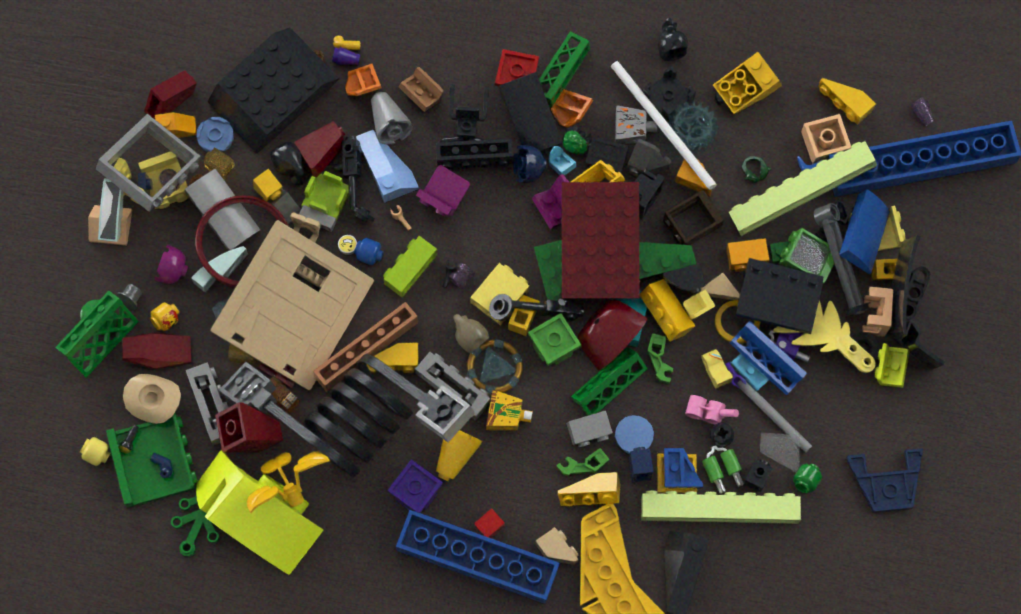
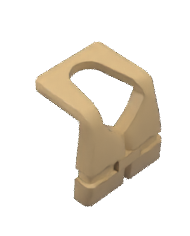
M294 212L291 213L290 218L295 226L293 230L299 233L301 227L309 229L313 232L310 240L316 243L319 236L320 222Z

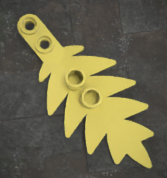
M819 300L812 333H805L792 341L791 344L799 346L827 344L820 349V352L838 350L859 371L864 373L871 372L875 368L874 358L850 337L848 322H845L841 328L840 319L833 302L829 301L823 314ZM779 326L773 329L775 333H800L799 331Z

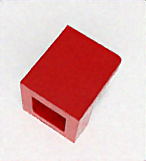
M491 508L475 522V526L484 536L492 538L505 527V522Z

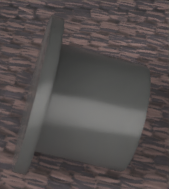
M128 284L124 291L118 292L116 296L123 301L127 309L136 310L138 307L136 302L141 297L142 292L138 287Z

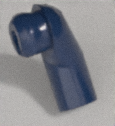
M153 453L150 461L159 465L161 477H171L173 467L170 459Z

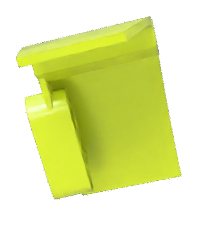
M220 450L196 484L199 508L207 513L205 517L217 527L269 563L290 575L324 531L321 527L302 516L309 503L304 499L300 505L290 507L287 500H283L282 496L277 494L274 498L258 506L250 513L247 507V499L251 493L264 486H269L270 488L276 486L283 492L284 485L266 474H263L259 481H257L244 470L237 467L226 453Z

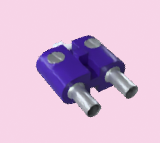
M771 330L769 335L771 336V341L775 343L774 335L772 334L775 332ZM805 333L779 334L775 344L792 360L796 357L808 362L810 356L798 351L799 345L791 344L792 341Z

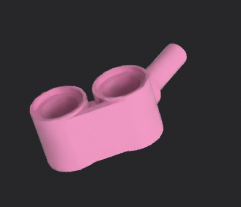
M691 395L685 415L715 425L721 423L724 417H738L739 411L737 409H725L726 405L718 401L711 400L707 404L705 398Z

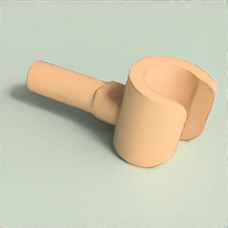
M397 205L399 213L395 214L391 210L392 217L402 222L408 231L411 230V226L403 217L401 207Z

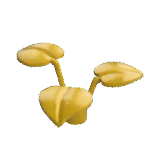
M319 451L311 452L300 458L298 464L294 466L296 485L288 482L281 468L291 462L292 456L290 453H281L274 459L264 463L261 467L262 473L268 474L278 469L286 485L283 487V492L276 486L271 488L264 486L251 493L247 499V507L250 513L258 506L274 498L277 494L282 496L283 500H287L290 507L300 505L304 498L301 494L299 472L330 462L329 458Z

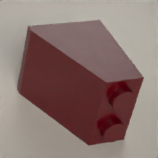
M238 402L215 415L222 452L259 453L283 441L279 421L243 402Z

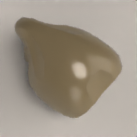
M459 314L454 315L453 319L457 329L455 338L466 352H473L489 338L486 328L480 322L468 319L466 315L462 317Z

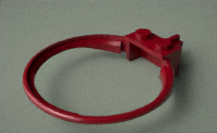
M239 195L225 198L210 207L202 216L197 226L195 246L201 264L213 278L231 288H236L239 281L220 275L210 266L203 252V232L207 222L217 211L238 203H248L262 207L270 212L276 220L288 226L284 216L277 208L257 197Z

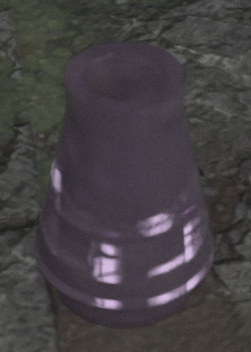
M924 97L911 104V110L925 126L935 121L929 102Z

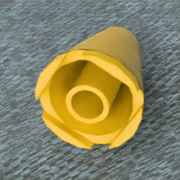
M460 430L449 442L443 439L436 472L439 473L438 477L449 481L450 478L454 479L479 448L482 441Z

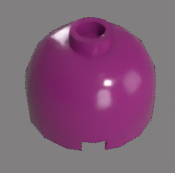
M167 245L166 249L169 251H164L157 269L160 276H155L154 281L173 284L181 276L185 277L188 266L185 265L186 258L184 253L176 247Z

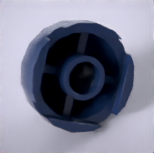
M517 146L516 149H519V151L514 153L513 172L514 174L518 173L519 178L516 179L517 182L530 183L536 181L546 169V159H544L540 150L533 146Z

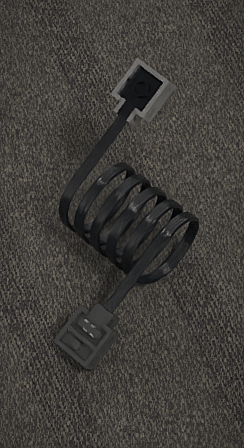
M364 354L358 360V369L352 368L345 374L344 383H337L331 389V398L324 397L318 403V413L312 411L304 418V425L276 405L277 401L271 394L276 389L275 385L247 362L219 389L224 397L234 405L238 402H243L264 414L269 412L353 478L357 476L360 469L338 453L323 437L315 424L342 443L365 463H368L374 455L350 437L338 425L328 409L350 424L359 434L379 449L387 443V440L358 418L346 404L342 395L354 402L370 418L391 434H395L400 429V426L393 419L367 400L354 379L372 391L381 402L403 419L408 420L413 415V411L376 381L367 365L374 368L419 401L417 405L420 410L416 414L417 418L423 425L446 442H449L475 414L467 402L443 385L436 393L429 390L426 394L388 365L370 354Z

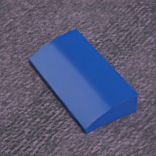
M868 189L857 196L839 255L870 274L890 211Z

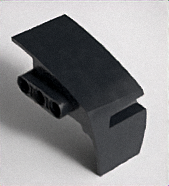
M916 235L903 241L897 258L891 287L893 289V302L889 334L902 347L909 349L913 356L936 369L943 366L945 361L921 345L919 341L921 331L913 320L931 275L928 268L923 266L911 271L921 237ZM917 271L924 274L923 281L917 279ZM910 289H915L917 291V298H912L910 296ZM907 307L911 310L910 316H906Z

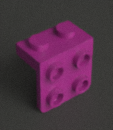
M439 165L425 189H419L416 196L421 198L419 202L425 206H434L436 208L435 212L444 217L446 214L453 216L469 189L470 182L446 167Z

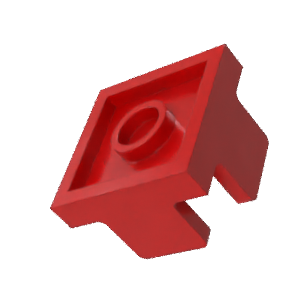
M503 49L495 86L537 72L539 56Z

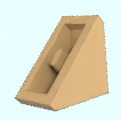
M724 273L701 288V291L706 289L709 296L713 298L739 299L738 291Z

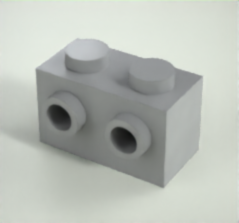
M606 411L566 423L572 444H578L579 447L590 445V440L597 439V442L609 439L608 435L613 433Z

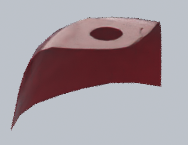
M609 300L589 318L579 332L578 340L581 343V348L595 367L601 370L613 361L633 340L646 323L647 318L621 301ZM597 318H599V322L597 324H594Z

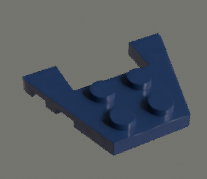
M923 448L904 451L907 470L868 474L865 454L848 455L846 457L873 513L913 508Z

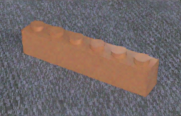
M406 302L316 368L313 371L314 378L327 392L342 381L350 369H358L357 362L364 354L372 356L378 354L418 324L417 315Z

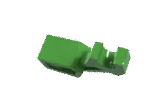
M652 333L647 355H649L656 372L655 377L660 382L670 384L671 378L665 377L664 373H672L673 368L662 363L661 360L664 354L666 336ZM652 347L661 348L658 355L652 351Z
M600 448L585 458V463H578L572 458L567 457L565 461L568 462V467H563L561 463L556 467L566 476L583 473L596 474L609 463L610 459ZM594 459L599 465L594 468L587 463Z

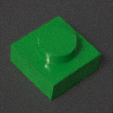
M789 241L769 245L772 264L780 262V254L785 247H788Z

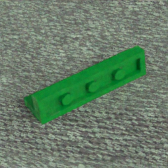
M571 31L539 78L541 85L550 84L551 88L547 94L544 92L550 107H553L559 95L566 88L590 51L589 40ZM571 39L580 42L577 47L569 49L568 43ZM569 54L567 62H559L561 55ZM559 68L560 74L557 77L550 78V71Z
M627 347L576 391L571 398L582 407L587 416L596 414L648 368L638 353ZM637 361L640 368L635 372H631L632 365ZM620 375H625L624 382L620 385L616 384L617 378ZM607 387L611 388L610 394L607 397H602L603 390ZM592 400H596L595 407L590 411L587 404Z

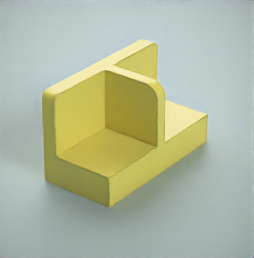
M706 289L694 294L683 302V306L690 319H694L715 307Z

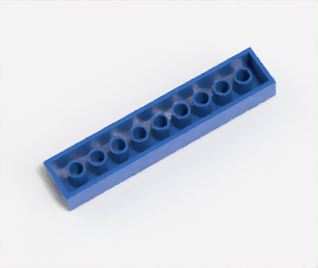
M1006 121L871 146L869 149L876 160L877 166L833 188L834 196L837 197L863 192L866 189L875 190L1017 163L1021 157V151L1013 122ZM836 153L829 154L827 161L833 158Z

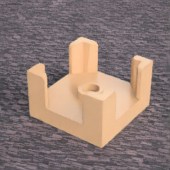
M869 288V295H865L864 303H869V308H877L876 315L868 316L867 325L862 326V332L870 333L873 336L885 337L891 327L893 289Z

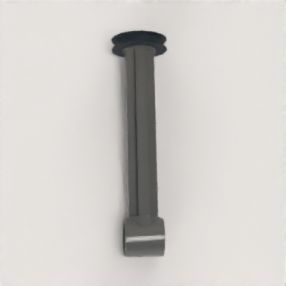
M834 203L816 208L814 210L815 221L824 229L849 306L848 309L844 310L847 313L846 316L864 313L865 310L871 309L869 308V303L863 302L851 262L839 255L843 244V238L838 225V220H840L839 209Z

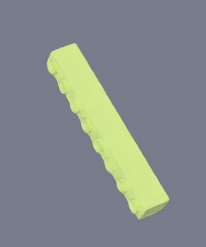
M857 142L850 147L851 149L836 153L828 161L822 160L817 163L816 167L801 171L799 176L784 180L783 184L778 187H770L765 191L766 193L751 197L748 200L749 202L734 206L729 211V214L740 235L743 236L876 167V160L866 142Z
M646 491L641 497V521L798 524L801 520L800 497L795 496L793 493H786L783 496H776L775 493H765L764 496H756V493L736 495L735 492H726L724 495H717L716 492H705V495H697V492L688 491L685 494H677L676 491H666V494H658L657 491Z

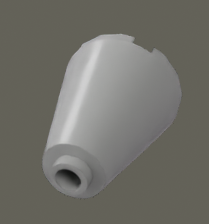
M386 92L375 93L371 99L377 139L385 145L394 144V140L399 138L401 141L404 140L412 131L411 121Z

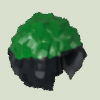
M579 125L567 128L563 135L564 148L572 154H583L589 150L592 142L591 133L586 138H584L586 136L585 132L580 131L578 133L582 128Z

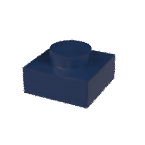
M146 172L138 173V187L144 189L150 196V190L153 189L152 179L149 178Z

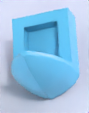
M554 146L549 154V166L559 175H566L576 168V162L561 147Z

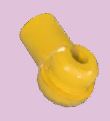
M335 36L333 39V45L336 48L360 50V41H347L342 36Z

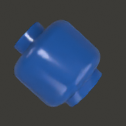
M364 238L362 241H358L354 254H356L358 261L372 266L376 261H381L384 251L381 250L379 242Z

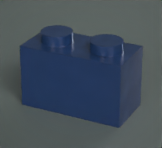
M636 447L633 449L634 451H630L628 459L631 483L649 481L653 475L650 449H645V447Z

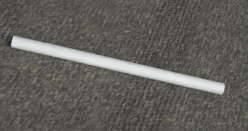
M618 61L614 62L611 68L709 190L715 188L717 185L675 131Z

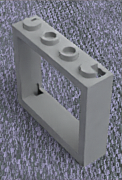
M147 114L98 160L96 170L150 212L154 207L158 208L162 204L163 198L166 195L170 196L174 192L175 186L178 183L180 185L183 184L190 172L194 173L197 170L200 155ZM146 132L186 163L153 197L149 196L112 166Z

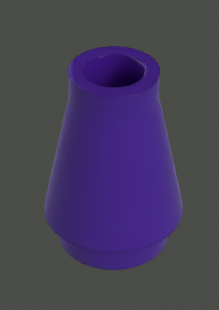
M335 47L332 62H335L336 65H358L360 54L342 47Z

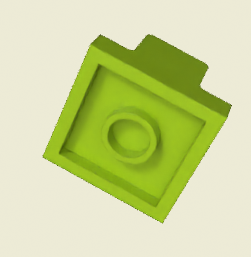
M327 171L323 175L320 174L317 178L312 176L304 191L305 199L302 207L305 205L332 216L337 221L349 196V185L344 184L341 177Z

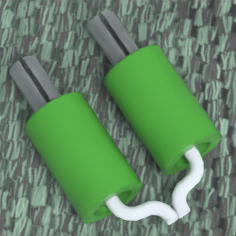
M717 446L711 447V452L702 461L710 482L716 484L720 494L726 491L721 481L724 479V475L715 456L710 457L716 449L717 451H724L720 456L728 475L734 477L738 487L742 486L744 483L739 474L742 472V468L734 450H727L723 447L718 448Z

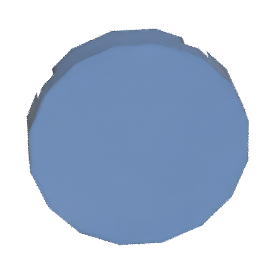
M211 117L200 123L196 138L199 146L204 151L211 154H219L231 147L234 141V131L227 120L221 117Z
M632 415L625 417L616 427V443L628 454H630V451H634L633 449L636 447L648 449L653 442L654 431L652 425L641 416Z

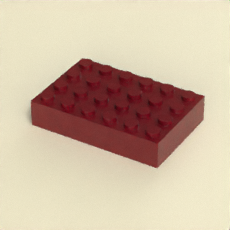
M562 182V299H639V182Z

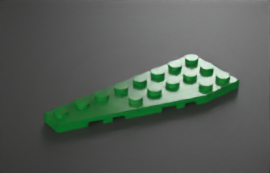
M562 240L534 247L547 300L557 301L562 298ZM639 242V279L696 265L691 245Z

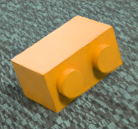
M766 238L727 244L726 252L729 270H735L736 272L745 271L749 258L769 262Z

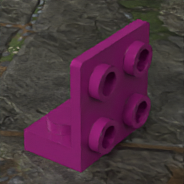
M564 174L559 175L549 190L538 193L532 198L550 230L562 226L561 184L562 182H569Z

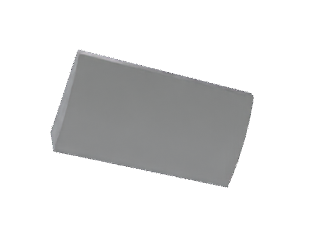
M216 169L184 189L202 216L217 202L235 196ZM241 203L232 204L220 209L208 221V224L228 251L235 249L260 231Z

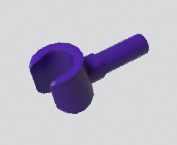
M729 362L726 363V367L733 376L732 384L740 389L738 381L741 380L746 385V380L734 371Z

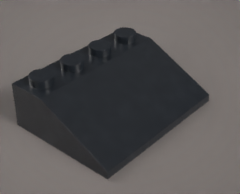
M749 258L743 276L735 316L811 334L824 277Z

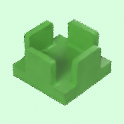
M561 313L528 332L533 342V348L542 362L545 361L548 366L552 363L557 365L572 356L573 351L581 347V343Z

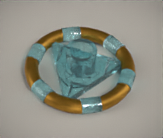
M496 339L488 340L470 353L467 361V373L474 382V386L479 390L482 388L492 394V390L502 393L509 391L519 382L523 372L520 353L511 344ZM489 347L504 348L509 351L514 359L516 369ZM486 349L481 380L479 381L474 370V362L482 350ZM515 373L508 383L503 386L494 387L484 384Z

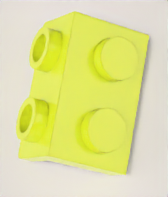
M883 343V347L878 353L879 367L875 369V378L880 385L903 388L910 353L909 349L889 347L888 344Z

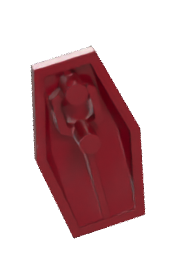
M157 332L122 338V360L152 369L191 363L190 336Z

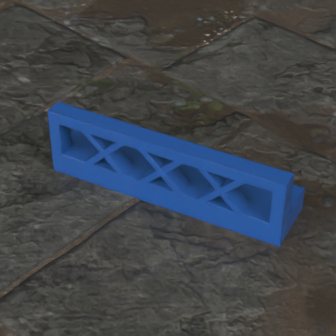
M750 321L729 342L786 395L807 374ZM740 336L746 341L747 347L737 342ZM753 351L761 355V360L753 356ZM767 364L775 367L776 373H771L767 368ZM781 377L787 378L792 384L786 387L782 383Z

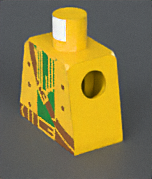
M492 390L486 430H518L519 421L531 423L533 411L522 409V399Z

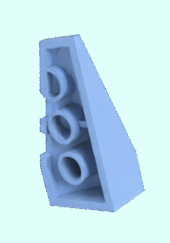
M374 130L356 136L384 203L419 189L412 171L388 145L379 142Z

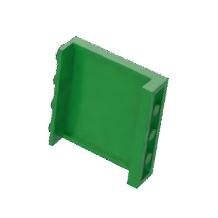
M174 413L164 423L146 422L136 425L139 427L138 433L133 441L132 451L128 454L122 453L119 446L126 439L132 427L115 431L114 428L106 430L124 505L127 508L196 489L195 483L198 480L195 471L191 472L190 465L193 464L191 454L186 452L185 446H188L186 435L181 433L180 428L184 427L181 416L177 417L176 413ZM153 453L170 459L173 467L171 477H161L159 465L150 461Z

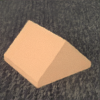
M94 205L88 216L89 242L127 246L132 209L123 208L119 240L117 242L98 240L100 206Z

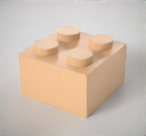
M840 114L804 123L801 133L812 164L821 159L827 160L829 154L851 149Z

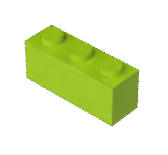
M420 236L416 240L412 239L407 246L408 250L404 254L401 253L397 257L394 267L388 268L383 275L384 285L402 298L438 255L437 248Z

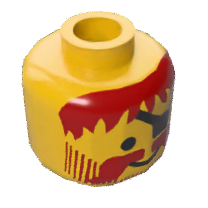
M164 302L151 311L150 321L157 330L166 331L178 323L179 318L177 314H179V310L174 304L169 305Z

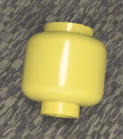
M92 437L90 440L87 439L80 450L82 459L94 466L100 465L101 462L106 463L110 452H108L109 445L96 437Z

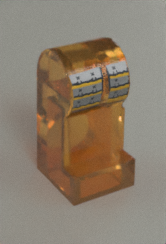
M273 376L270 380L276 389L271 394L276 399L277 405L291 413L301 401L280 380Z

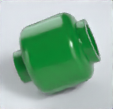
M802 464L793 477L796 489L802 493L815 491L822 480V474L814 464Z

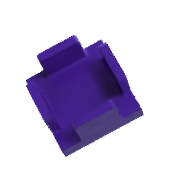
M411 459L387 491L396 498L398 503L408 510L421 513L435 499L437 491L443 482Z

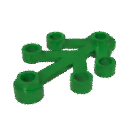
M197 496L190 499L183 498L179 501V507L183 511H188L191 506L198 504ZM185 501L188 502L189 505L186 508H183L182 503ZM201 509L182 517L175 516L171 519V525L175 529H180L184 524L195 520L187 540L183 541L179 546L180 553L184 557H191L195 554L196 546L194 542L203 523L208 533V541L213 544L219 541V534L215 531L212 522L205 517L207 513ZM177 519L180 520V524L178 526H175L174 521ZM216 534L217 538L210 540V535ZM185 545L191 546L189 551H184Z

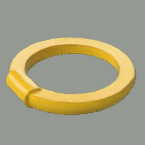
M732 300L723 304L715 316L717 332L729 342L735 336L728 334L723 329L721 316L728 308L737 306L738 300ZM754 320V325L759 329L760 322ZM741 336L737 340L741 344L746 342Z

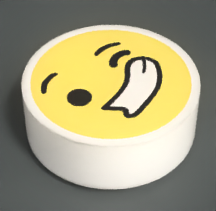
M351 235L342 236L338 241L340 252L345 255L354 253L357 245L356 239Z

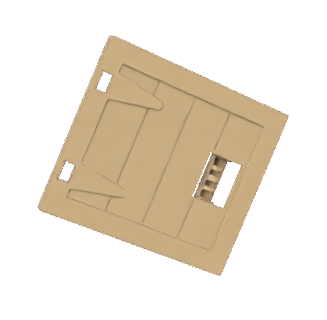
M277 220L210 331L306 390H310L316 381L313 371L331 356L373 284L374 279ZM306 256L329 270L328 277L324 278L301 264L303 257ZM296 273L319 287V292L293 277V274ZM235 333L244 338L242 344L232 339ZM286 364L296 369L293 375L283 370Z

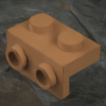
M420 67L416 68L414 74L399 85V88L424 112L438 104L444 93V90Z

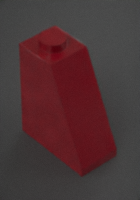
M184 70L151 88L144 112L153 119H155V115L171 113L193 95L197 82Z
M334 121L294 142L299 148L308 170L316 178L342 149L343 137L346 135L342 127H337Z

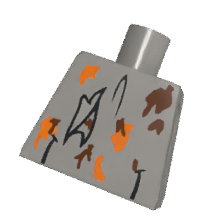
M616 106V143L624 145L635 144L638 138L645 141L646 132H657V124L654 121H646L645 110Z

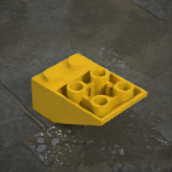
M759 52L713 84L733 114L764 99L782 86Z

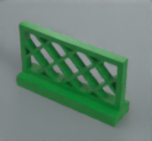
M108 291L55 348L87 378L139 321L127 309L119 297ZM120 307L119 315H113V313ZM123 318H130V322L126 326H122ZM118 319L117 327L111 328L112 320ZM105 321H107L106 329L99 330V328L105 323ZM116 332V337L113 340H109L110 333ZM105 333L104 341L98 342V335ZM93 335L92 343L86 344V342ZM103 346L102 352L96 354L97 347ZM86 348H91V355L84 356ZM80 350L79 357L72 358ZM90 360L88 367L84 370L83 362Z

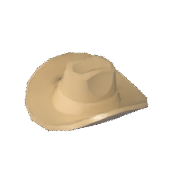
M139 374L131 378L124 387L123 393L125 407L132 415L143 421L156 424L164 423L174 415L179 407L181 398L177 384L151 374Z

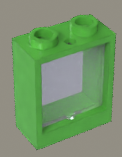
M803 228L793 231L788 238V241H790L788 247H785L780 254L781 260L779 264L784 267L823 276L824 284L834 265L828 243Z

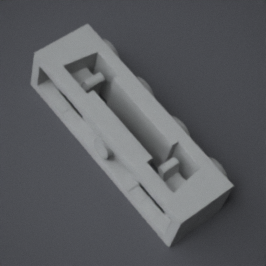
M429 352L415 368L416 375L437 391L443 385L462 399V395L438 378L441 375V370L447 379L468 394L465 397V402L469 403L475 414L472 418L476 421L490 404V395L481 388L479 390L476 388L470 378H463L459 375V370L453 365L448 366L445 364L444 359L439 354Z
M207 362L186 370L210 440L214 446L220 443L216 419L212 420L201 389L210 388L218 413L229 407L227 402H222L221 396L223 394L219 390L221 386L220 384L216 385L214 380L218 378L214 367L210 368ZM208 379H209V382H210V384H211V385H209V387H208L207 382H206V380H208ZM196 382H199L201 389H198ZM211 422L214 423L216 429L213 430Z

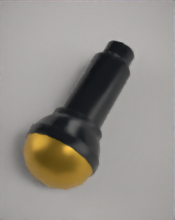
M133 425L126 439L120 443L119 449L122 453L128 454L132 451L133 441L138 433V426Z

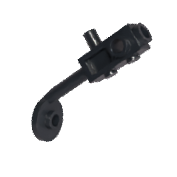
M347 136L342 141L343 163L334 164V171H343V176L348 179L350 209L355 212L354 216L366 223L368 220L374 222L375 218L369 215V210L362 206L357 208L356 178L361 177V146L357 137Z
M499 294L493 298L489 306L491 317L498 321L507 319L513 312V308L541 311V316L555 317L561 313L567 322L575 321L578 317L582 318L584 314V307L581 306V303H575L574 300H564L562 298L558 301L546 300L541 304L515 301L506 294Z

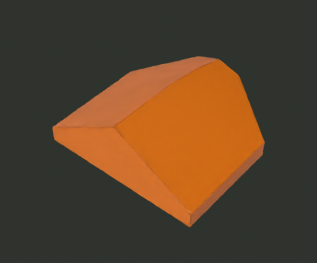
M373 64L348 71V79L345 86L347 95L359 96L382 88Z
M563 89L551 111L559 125L569 128L581 121L593 100L592 98Z

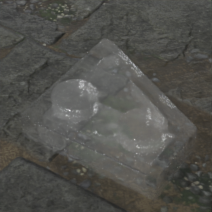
M761 433L760 453L797 472L800 456V434Z

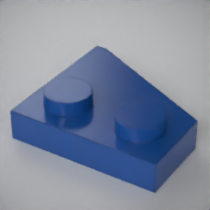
M664 448L665 488H703V483L695 472L693 464L689 461L684 448Z

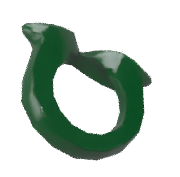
M757 156L746 158L741 167L746 175L745 180L752 182L764 180L771 170L770 167L766 166L764 160ZM756 160L761 163L760 177H757L746 168L747 162Z

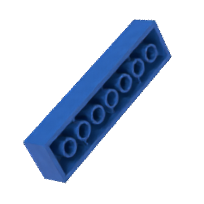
M409 510L396 545L398 552L544 604L547 602L560 564L551 559Z

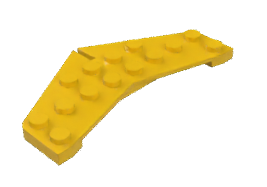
M606 504L585 515L581 521L580 606L595 598L598 601L582 608V610L587 614H665L632 579L619 517L614 504Z

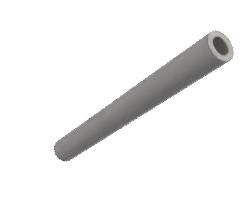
M741 380L738 382L739 388L805 453L812 447L747 381L746 385Z

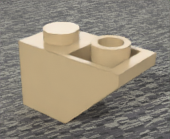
M555 527L535 541V545L545 558L575 565L578 562L577 556L579 555L573 546L569 547L565 542L567 540L566 536L561 530L557 531Z

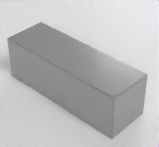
M303 205L299 213L306 218L319 221L320 228L332 232L336 224V218Z

